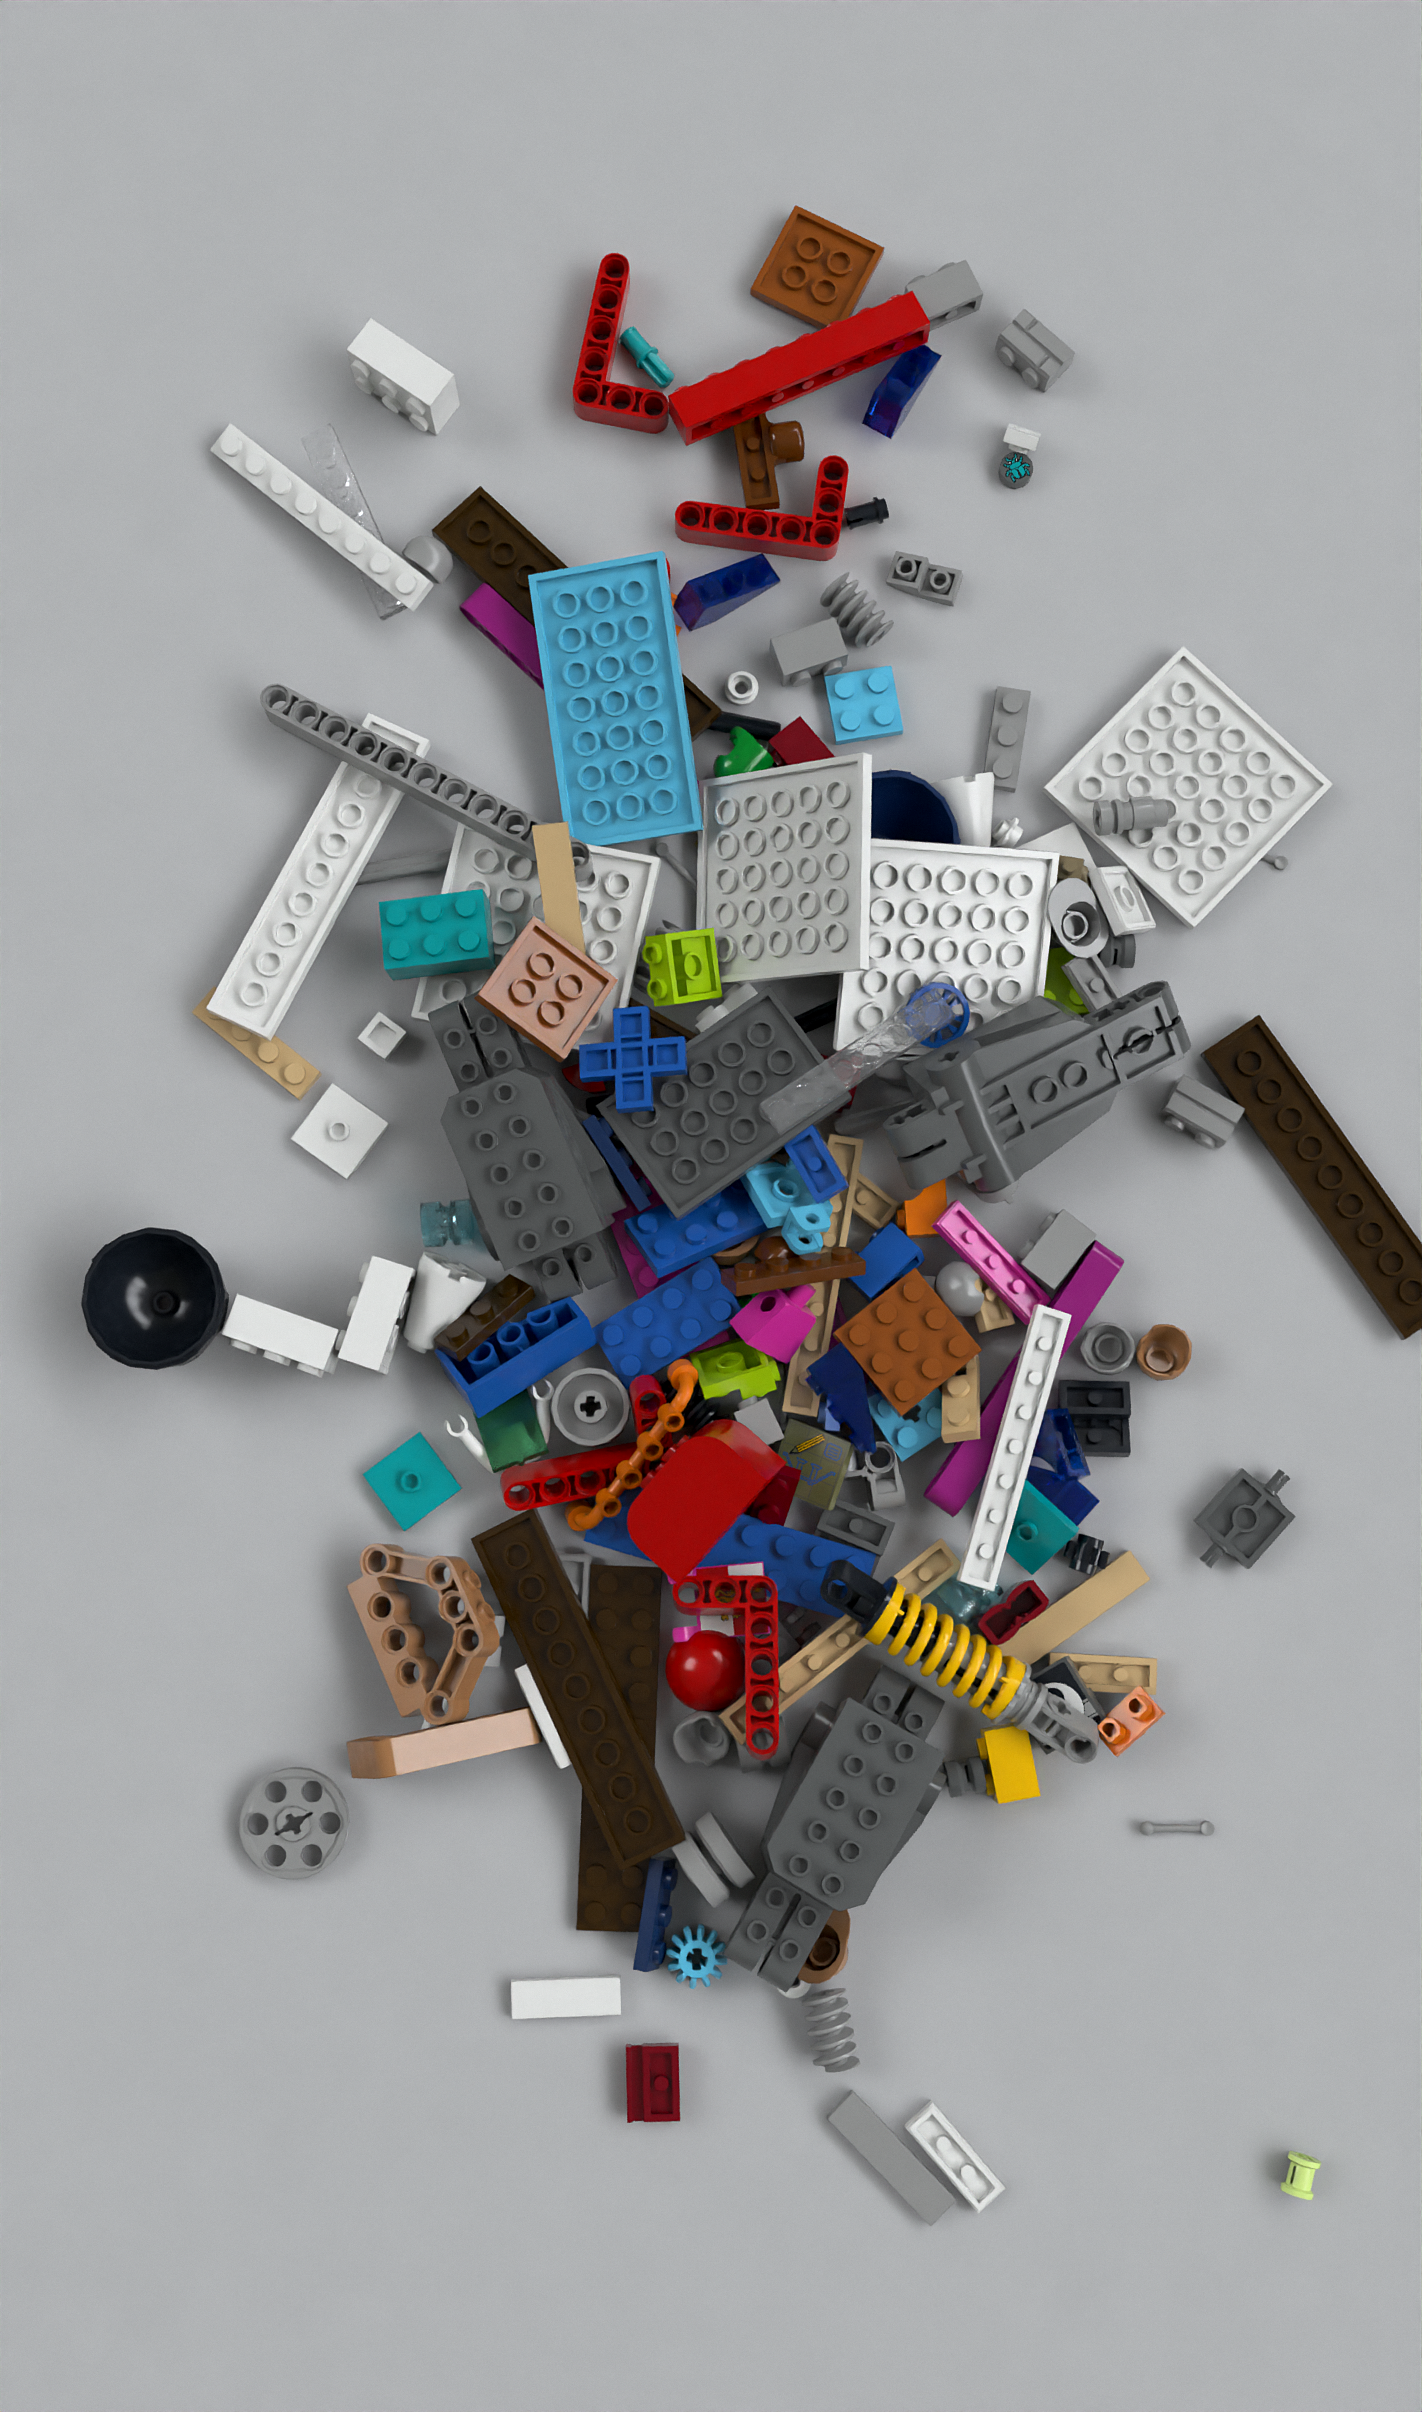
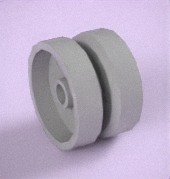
M588 1367L573 1371L561 1380L553 1393L551 1411L554 1423L564 1437L579 1446L595 1448L611 1443L622 1434L629 1422L631 1406L627 1391L617 1377L604 1369ZM589 1402H595L599 1407L594 1415H589L585 1411V1406Z
M709 1811L695 1821V1829L704 1843L702 1846L691 1833L685 1831L686 1840L671 1848L680 1861L679 1864L688 1879L715 1908L730 1897V1889L721 1874L725 1873L734 1886L739 1888L744 1887L755 1879L756 1875L716 1816Z

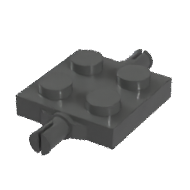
M1240 1468L1193 1520L1208 1534L1213 1542L1209 1549L1199 1558L1202 1562H1206V1566L1212 1568L1223 1553L1234 1557L1246 1569H1250L1296 1517L1282 1504L1277 1495L1278 1491L1290 1480L1288 1475H1284L1285 1473L1278 1469L1266 1484L1255 1480L1243 1468Z

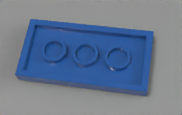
M740 1178L679 1221L676 1220L665 1203L624 1220V1230L657 1278L774 1228H767Z
M708 1256L596 1325L592 1330L626 1390H629L631 1382L636 1377L654 1375L732 1327L729 1323L730 1320L743 1307L737 1297L721 1283V1271L713 1257Z

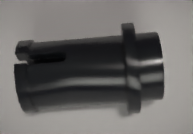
M873 497L871 502L844 508L845 515H847V525L850 530L877 521L879 524H883V520L889 518L884 498L878 499Z

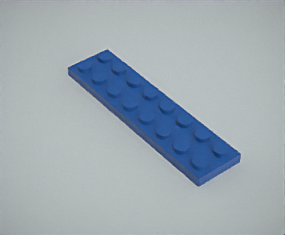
M636 1487L624 1490L618 1498L622 1505L619 1514L614 1517H604L596 1527L587 1530L584 1541L653 1562L635 1545L627 1526L630 1506L643 1489ZM742 1514L697 1567L763 1561L764 1575L772 1579L776 1584L778 1600L841 1618L845 1613L825 1602L820 1594V1587L827 1566L835 1560H846L870 1576L876 1554L781 1525L765 1524L760 1519ZM833 1580L838 1585H845L839 1580ZM766 1590V1596L771 1597L770 1592Z

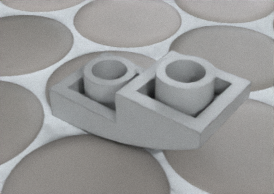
M896 551L886 584L910 595L954 607L963 579L962 570L930 564L927 557Z

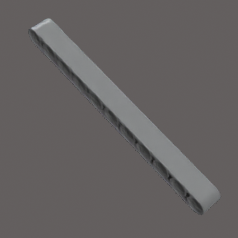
M278 683L270 684L262 690L260 695L261 705L269 721L274 725L537 863L532 826L547 824L546 822ZM279 701H285V704L281 708H272V706ZM315 717L311 723L301 724L304 718ZM344 732L340 739H330L334 733ZM364 748H374V751L371 754L364 756L360 755V752ZM392 764H404L398 771L389 770ZM425 778L434 779L433 783L427 787L419 786L421 780ZM454 794L464 795L459 802L452 803L448 801ZM485 809L494 811L488 818L478 817V814ZM514 825L524 827L522 832L518 834L508 833L510 827ZM570 836L573 857L579 856L585 859L581 865L574 866L576 882H582L588 879L593 871L591 853L585 843Z

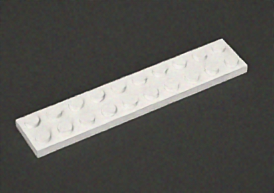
M370 713L367 714L361 725L423 759L431 746L428 739ZM366 747L360 752V755H369L374 751V748ZM344 761L341 762L206 1007L209 1013L271 1041L405 793ZM392 764L389 770L398 771L404 764Z

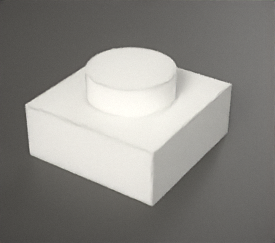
M1009 423L1003 441L1009 443V449L1027 454L1028 450H1036L1041 433Z
M378 1012L357 1039L387 1062L408 1034L381 1012Z

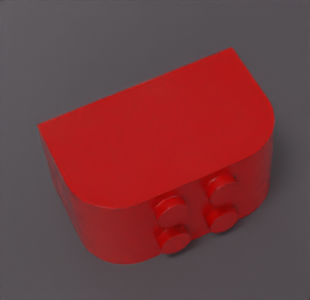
M729 1419L713 1421L704 1426L691 1438L685 1435L677 1444L674 1443L662 1456L661 1460L663 1462L655 1470L652 1469L641 1481L639 1486L643 1491L633 1501L627 1517V1526L631 1539L648 1558L679 1584L701 1563L787 1462L742 1423Z

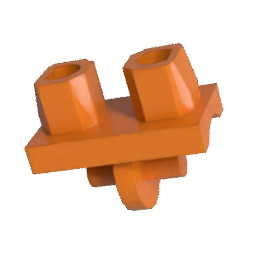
M1139 1685L1097 1725L1099 1737L1111 1752L1118 1757L1139 1737H1142L1165 1712L1155 1703L1146 1690Z

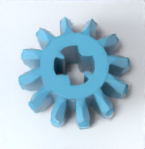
M703 1924L698 1925L697 1935H692L691 1928L688 1925L684 1926L683 1931L686 1939L684 1940L679 1935L674 1934L672 1941L679 1948L670 1947L666 1950L667 1956L676 1958L668 1963V1970L675 1971L681 1969L676 1976V1981L681 1983L689 1976V1987L691 1989H695L697 1978H701L703 1985L709 1987V1973L718 1979L722 1976L721 1970L715 1965L727 1964V1957L718 1954L724 1950L726 1944L724 1941L712 1944L716 1940L718 1932L713 1929L707 1937H704ZM694 1948L701 1949L702 1956L706 1957L705 1961L700 1958V1964H693L692 1957L687 1956L688 1952L694 1953Z

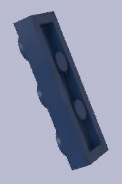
M595 1114L582 1121L638 1211L640 1212L650 1206L651 1202L648 1197L653 1192L642 1176L636 1179L630 1171L629 1167L634 1165L623 1146L618 1150L614 1146L610 1137L615 1135L606 1119L602 1117L598 1120Z
M666 1856L650 1858L633 1970L649 1972L659 1969L665 1959L667 1950L666 1943L663 1942L665 1928L669 1926L672 1918V1906L669 1905L671 1891L676 1887L678 1880L675 1858Z

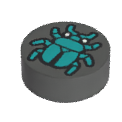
M1012 452L1007 454L1002 459L998 471L1001 482L1012 489L1024 487L1031 479L1033 463L1023 453Z

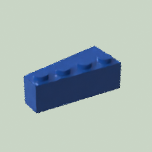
M569 1296L527 1313V1319L516 1323L507 1321L461 1362L438 1349H435L434 1352L447 1378L479 1419L598 1342L588 1317Z

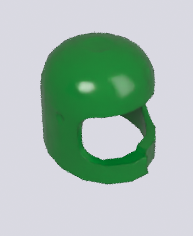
M734 727L729 734V740L735 748L727 755H717L713 764V773L715 778L770 769L774 764V760L767 750L745 729Z

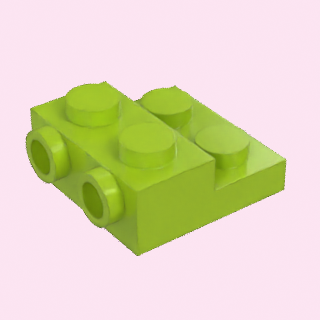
M714 928L645 936L646 945L643 948L642 954L645 962L649 964L651 980L647 984V992L654 1000V1007L722 997Z
M741 1337L689 1354L691 1362L698 1372V1381L705 1400L712 1397H723L729 1394L730 1391L739 1389L743 1400L753 1396L760 1398L768 1392L777 1390L775 1382L781 1380L778 1367L772 1356L746 1344Z

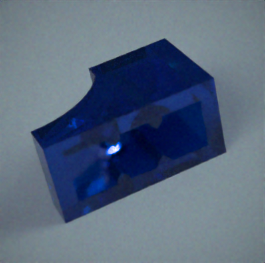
M1068 1408L1046 1409L1044 1411L1032 1458L1039 1457L1045 1460L1054 1469L1059 1481L1081 1480L1091 1475Z

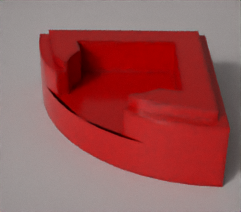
M579 1063L562 1069L566 1080L575 1088L592 1094L606 1092L603 1081L582 1083Z

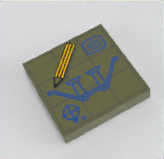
M790 1418L778 1455L787 1462L786 1466L802 1470L794 1496L828 1511L833 1510L856 1443L798 1419Z

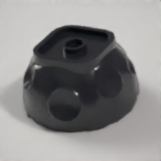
M148 1227L123 1234L109 1244H105L91 1260L92 1263L84 1280L81 1306L88 1332L95 1341L96 1346L111 1359L129 1367L152 1370L182 1366L198 1358L217 1334L221 1332L227 1314L229 1294L217 1262L210 1252L193 1237L178 1230ZM168 1297L170 1299V1306L162 1310L159 1306L160 1300Z

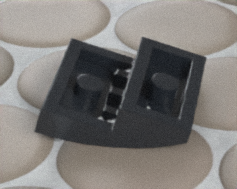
M1059 1380L1058 1456L1129 1457L1131 1453L1129 1381Z

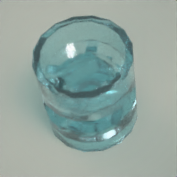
M470 1198L450 1200L448 1206H443L440 1201L420 1203V1222L424 1248L444 1247L447 1241H452L454 1245L474 1244V1221ZM448 1221V1226L441 1225V1223Z
M952 1579L936 1592L944 1604L967 1627L982 1614L981 1606H990L1004 1593L997 1582L994 1591H989Z

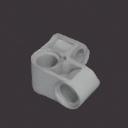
M886 1442L860 1445L856 1443L843 1481L862 1479L866 1476L867 1480L865 1482L870 1511L906 1506L902 1477L899 1474L894 1448ZM877 1447H882L889 1453V1462L883 1468L873 1466L870 1461V1454Z

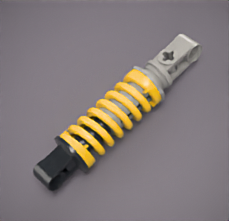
M835 1560L827 1566L820 1587V1594L825 1602L858 1621L855 1635L867 1639L874 1645H880L886 1635L889 1634L893 1637L887 1648L891 1656H896L903 1646L906 1645L909 1649L903 1660L905 1665L908 1667L913 1666L920 1657V1662H922L920 1673L922 1676L928 1677L933 1671L938 1672L939 1674L936 1678L937 1685L945 1687L950 1681L955 1683L952 1693L956 1698H961L966 1692H969L971 1695L968 1703L972 1708H978L984 1702L981 1713L986 1715L993 1724L1000 1723L1006 1717L1013 1722L1014 1727L1019 1730L1025 1729L1039 1741L1050 1745L1075 1763L1085 1764L1095 1759L1099 1741V1730L1096 1721L1070 1706L1064 1699L1048 1692V1687L1044 1684H1036L1034 1681H1031L1029 1678L1032 1668L1026 1662L1022 1663L1012 1655L1002 1657V1651L996 1645H988L986 1647L985 1638L979 1634L970 1636L969 1628L964 1624L954 1626L953 1618L947 1613L937 1616V1608L931 1603L921 1605V1598L916 1593H908L904 1596L906 1588L893 1576H890L881 1584L856 1568L849 1561ZM833 1580H839L845 1585H838ZM1077 1738H1083L1088 1741H1079Z

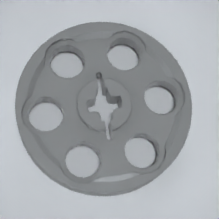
M303 1767L281 1769L258 1782L246 1797L239 1818V1832L242 1845L253 1863L272 1876L292 1880L315 1875L331 1864L345 1845L350 1825L348 1806L337 1785L324 1774ZM314 1780L321 1784L323 1794L319 1800L310 1801L305 1798L303 1787L306 1782ZM273 1781H279L286 1787L285 1799L280 1802H275L268 1797L267 1788ZM311 1811L313 1812L312 1815L305 1818L304 1822L300 1824L301 1832H297L293 1828L287 1829L279 1835L276 1833L290 1821L288 1814H292L296 1818L302 1817ZM328 1812L337 1814L341 1821L340 1828L333 1833L326 1832L321 1826V1818ZM256 1813L263 1814L268 1820V1828L261 1834L254 1833L249 1828V1819ZM279 1845L285 1850L286 1859L283 1864L275 1866L268 1861L266 1853L270 1846ZM307 1845H316L321 1849L322 1859L319 1864L310 1865L304 1861L302 1855Z

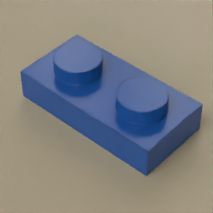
M810 1125L784 1145L817 1204L824 1203L850 1187L814 1125Z

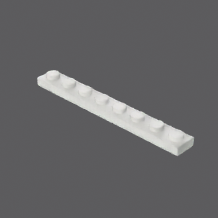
M231 423L210 449L216 456L413 612L434 586L429 579Z
M1040 1304L1034 1305L956 1579L957 1581L989 1591H994L1072 1316L1070 1314Z

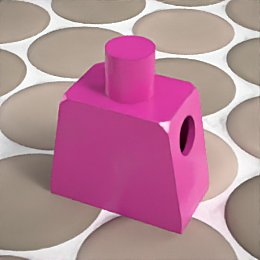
M811 1284L791 1287L788 1292L784 1289L760 1292L729 1323L746 1344L787 1364L816 1322V1316L805 1305L815 1294L816 1290Z

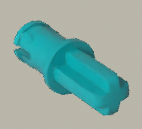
M634 326L625 330L619 338V343L636 360L637 368L644 369L658 387H668L675 376L657 355L658 349L655 346L651 347Z

